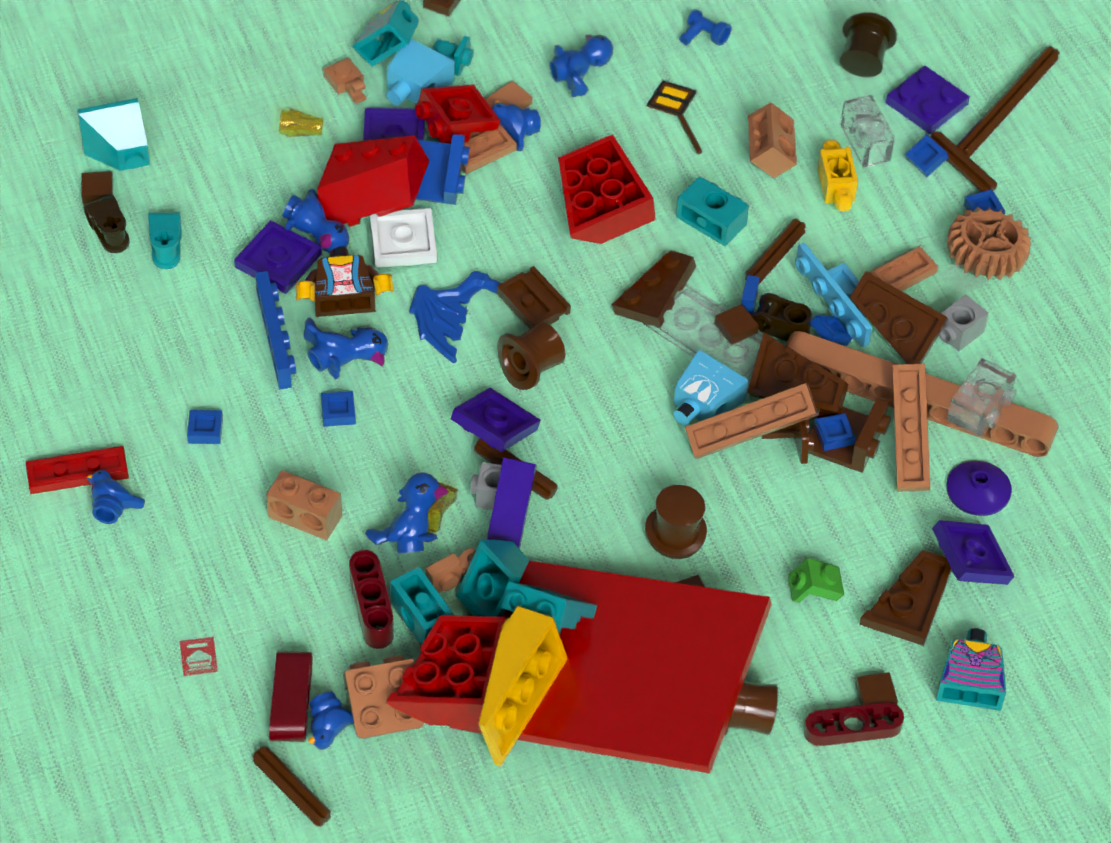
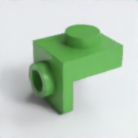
M806 558L788 575L793 602L800 603L809 594L833 601H838L845 595L838 566Z

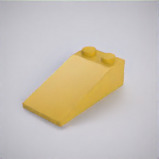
M517 606L512 616L505 620L502 626L479 720V727L493 762L500 767L568 659L554 618Z

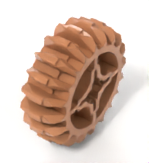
M977 207L973 212L966 210L963 215L957 216V219L949 228L947 249H949V257L955 260V266H964V273L971 271L975 273L976 278L979 275H983L987 280L992 276L1001 280L1004 275L1012 277L1013 273L1020 272L1029 257L1031 238L1028 237V229L1022 227V221H1014L1013 214L1006 216L1002 213V209L999 212H995L990 207L986 211Z

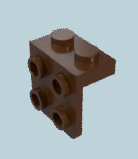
M876 398L869 416L842 407L841 414L846 413L855 436V444L852 446L823 451L813 424L810 432L813 433L814 449L813 452H808V454L863 473L869 458L874 459L880 445V440H878L880 434L885 435L891 421V417L887 416L889 402ZM819 411L816 419L837 414Z

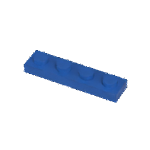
M268 271L255 273L256 291L279 390L292 388L291 375L296 374V366L293 355L287 356L286 350L290 349L288 331H281V325H285L282 307H276L275 301H279L276 282L270 283Z

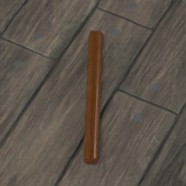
M1047 46L957 144V147L970 158L1059 58V50L1054 49L1052 46Z

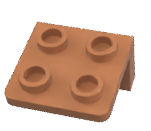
M394 656L384 659V664L370 666V662H361L350 665V670L344 672L345 689H348L355 732L359 738L364 739L414 730L424 725V722L389 706L386 702L392 692L396 693L402 684V675L408 666H413V659L404 660V656Z

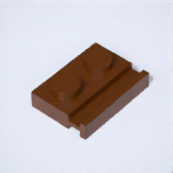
M534 266L530 268L529 272L525 274L521 272L497 286L498 296L529 329L538 322H546L550 325L558 321L561 315L570 314L571 305Z

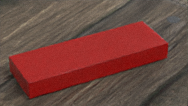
M124 446L26 461L30 494L91 485L87 480V476L93 475L99 470L107 471L113 480L129 478Z

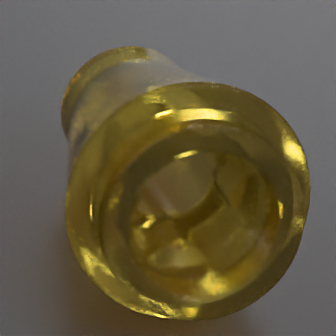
M289 108V111L281 110L279 134H286V137L321 136L323 118H318Z

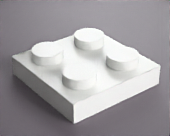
M431 208L399 210L378 217L376 214L370 215L375 268L437 263Z

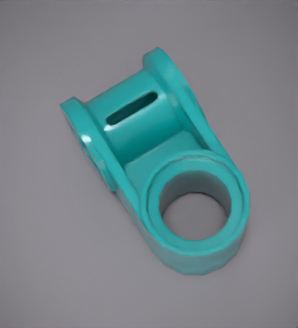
M180 211L149 213V236L152 245L153 264L160 269H172L180 262Z

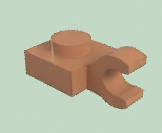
M350 58L323 68L324 78L337 94L346 91L355 104L366 100V96L361 91L366 89L363 74Z
M474 548L465 550L458 557L453 553L425 568L427 578L438 593L449 591L462 581L461 575L466 574L470 561L476 552Z

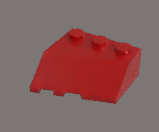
M613 134L558 158L570 237L572 239L602 244L656 220L654 198Z
M416 136L334 144L317 188L318 200L324 209L325 218L327 220L339 221L342 224L347 223L349 227L360 224V219L372 214L381 217L413 206L429 164V159Z
M440 615L421 645L419 657L412 667H407L402 675V684L396 693L392 692L386 701L387 704L428 725L479 727V720L500 633L507 618Z

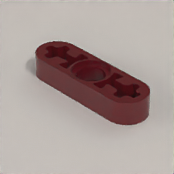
M890 702L818 710L807 716L804 736L808 742L816 746L892 738L897 736L902 730L904 713L898 705ZM888 716L889 720L893 721V724H887V721L883 720L882 717ZM870 717H872L871 723H874V727H870ZM849 718H856L863 723L864 727L860 730H851L846 727L844 722ZM834 721H838V731H836ZM815 724H821V727L826 729L825 732L820 733L819 729L815 728Z

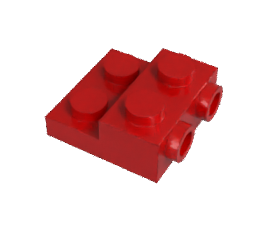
M474 84L422 89L415 106L417 118L424 119L427 122L430 136L432 138L437 137L441 143L451 144L453 134L465 136V142H469L471 132L498 130L500 119Z

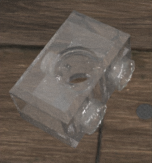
M872 94L844 101L840 126L863 168L891 161L895 136Z
M982 358L952 398L947 420L982 437L988 427L992 429L995 427L1002 412L1000 410L1002 407H1009L1015 398L1017 390L1013 387L1016 375Z

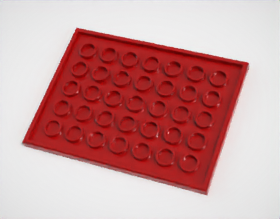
M529 561L519 583L541 587L597 605L594 619L581 616L580 622H577L575 629L562 627L559 635L568 659L518 740L710 774L772 605L770 597ZM506 610L503 617L510 618L513 612ZM449 726L452 729L482 734L480 727Z

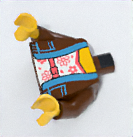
M339 246L330 251V257L318 260L317 269L312 270L305 281L296 283V300L303 298L315 301L316 317L375 312V292L376 295L386 291L394 292L392 275L379 274L371 265L365 264L363 256L359 254L349 255L346 247Z

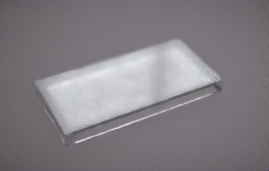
M686 284L683 290L676 293L674 297L675 304L671 310H666L663 315L665 322L661 328L642 323L690 356L694 357L701 350L749 381L751 380L763 333L758 330L757 334L731 345L714 324L715 316L727 311V309L689 284Z

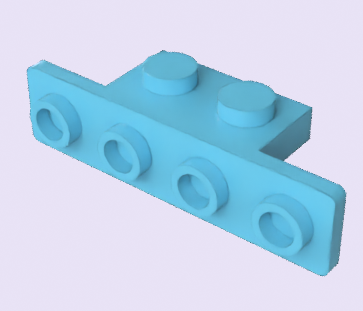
M805 243L799 244L795 259V265L799 273L805 275L811 282L815 293L823 297L829 305L833 316L839 318L846 326L850 337L856 339L861 347L868 346L872 327L865 319L864 314L850 300L860 281L845 263L826 270Z

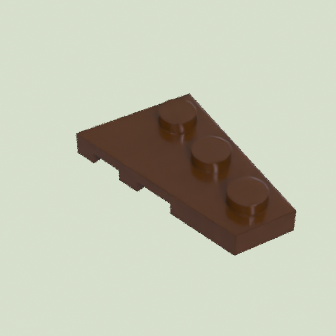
M670 250L612 304L614 313L661 328L665 322L663 315L666 310L673 308L676 293L684 289L696 268L694 257Z
M868 272L864 273L850 297V300L907 364L923 363L948 321V317Z
M764 332L747 393L750 396L766 398L807 383L817 410L837 415L841 414L849 384Z
M922 550L899 575L896 583L879 597L878 602L873 608L863 614L859 625L924 646L952 572L947 558Z

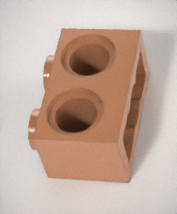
M771 102L749 115L750 161L772 178L796 166L794 119Z
M283 470L266 494L269 518L326 541L342 518L341 493Z

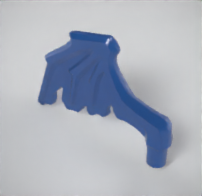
M474 271L456 288L432 290L427 285L418 286L409 313L415 315L420 339H426L452 363H456L457 349L448 344L446 337L452 341L461 340L463 327L459 323H465L466 315L468 314L467 308L461 304L469 303L473 295L481 289L497 294V286L501 282L490 278L486 273Z

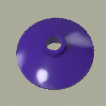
M968 461L956 466L950 472L946 483L947 494L951 502L960 510L976 516H988L998 513L1006 507L1012 493L1011 483L1007 475L997 466L984 461Z

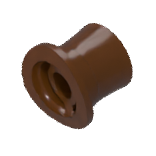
M538 322L518 336L506 333L499 338L497 345L502 371L508 382L519 390H528L535 387L540 380V374L545 370L562 364L566 355L561 337L546 322Z
M672 485L663 489L657 496L656 509L649 514L645 523V534L650 545L661 555L672 559L688 558L697 553L703 546L707 535V526L703 519L705 501L697 490L685 485Z
M744 681L725 735H727L729 728L746 729L769 736L777 712V684Z

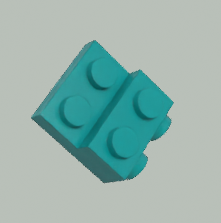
M508 581L501 608L514 612L517 606L553 617L559 633H561L562 627L575 629L577 622H580L581 616L594 619L597 605L551 590Z

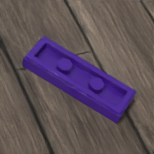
M503 458L487 540L512 541L520 549L537 467L536 464Z

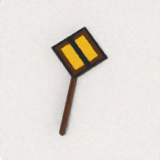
M662 80L648 102L647 107L677 116L696 153L701 154L702 149L683 115L696 95L697 90Z

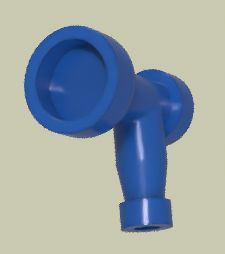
M695 9L687 19V24L690 27L679 37V40L687 46L694 37L704 30L711 34L712 42L721 46L728 40L732 27L726 22L716 24L703 17L702 12Z

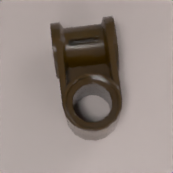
M113 194L83 205L91 229L95 231L107 252L120 253L129 247L130 239L125 230L126 220Z
M772 293L763 294L759 300L757 312L751 314L759 325L758 333L763 334L765 332L769 336L788 341L793 332L801 331L810 334L812 313L808 306L781 298Z

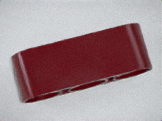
M360 550L355 552L349 560L350 584L366 644L374 649H383L388 647L394 639L393 612L378 556L372 551Z
M277 651L270 713V741H306L313 665L312 652Z

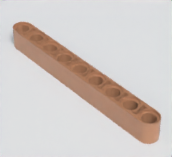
M796 331L791 333L785 346L849 384L847 392L875 401L876 398L889 402L888 406L894 408L892 365L898 364L805 332ZM925 374L927 420L1032 456L1043 457L1048 454L1058 430V423L1052 417Z

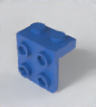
M453 134L451 144L418 140L429 159V164L416 200L456 205L458 193L463 194L466 176L461 175L462 165H468L470 147L465 146V136Z

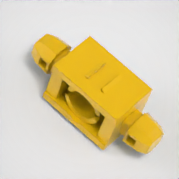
M835 139L826 140L823 144V149H820L817 168L825 203H834L839 211H849L853 201H855L858 185L850 147L841 149L840 144Z

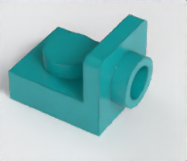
M467 36L463 37L459 45L437 39L432 48L434 51L454 60V75L460 76L464 67L471 64L474 54L473 49H470V37Z

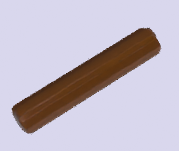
M934 131L931 134L930 138L947 152L949 158L946 161L980 192L991 189L994 191L997 188V182L942 132Z
M793 219L746 271L745 280L747 275L760 277V284L803 236L806 228L805 223L800 222L798 219Z
M479 439L474 447L475 453L492 464L502 465L503 458L522 461L507 450L500 452L490 447L482 439ZM536 470L532 491L548 500L555 495L558 486Z
M263 746L253 754L254 764L316 826L321 827L330 820V809L268 747Z

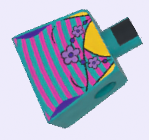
M397 0L372 17L352 47L373 67L409 44L419 19L411 11V7L407 2ZM383 36L382 41L376 39L377 37L381 39V37Z
M972 628L967 631L966 640H953L941 676L936 701L1001 711L1006 694L1002 648L999 645L986 643V631Z

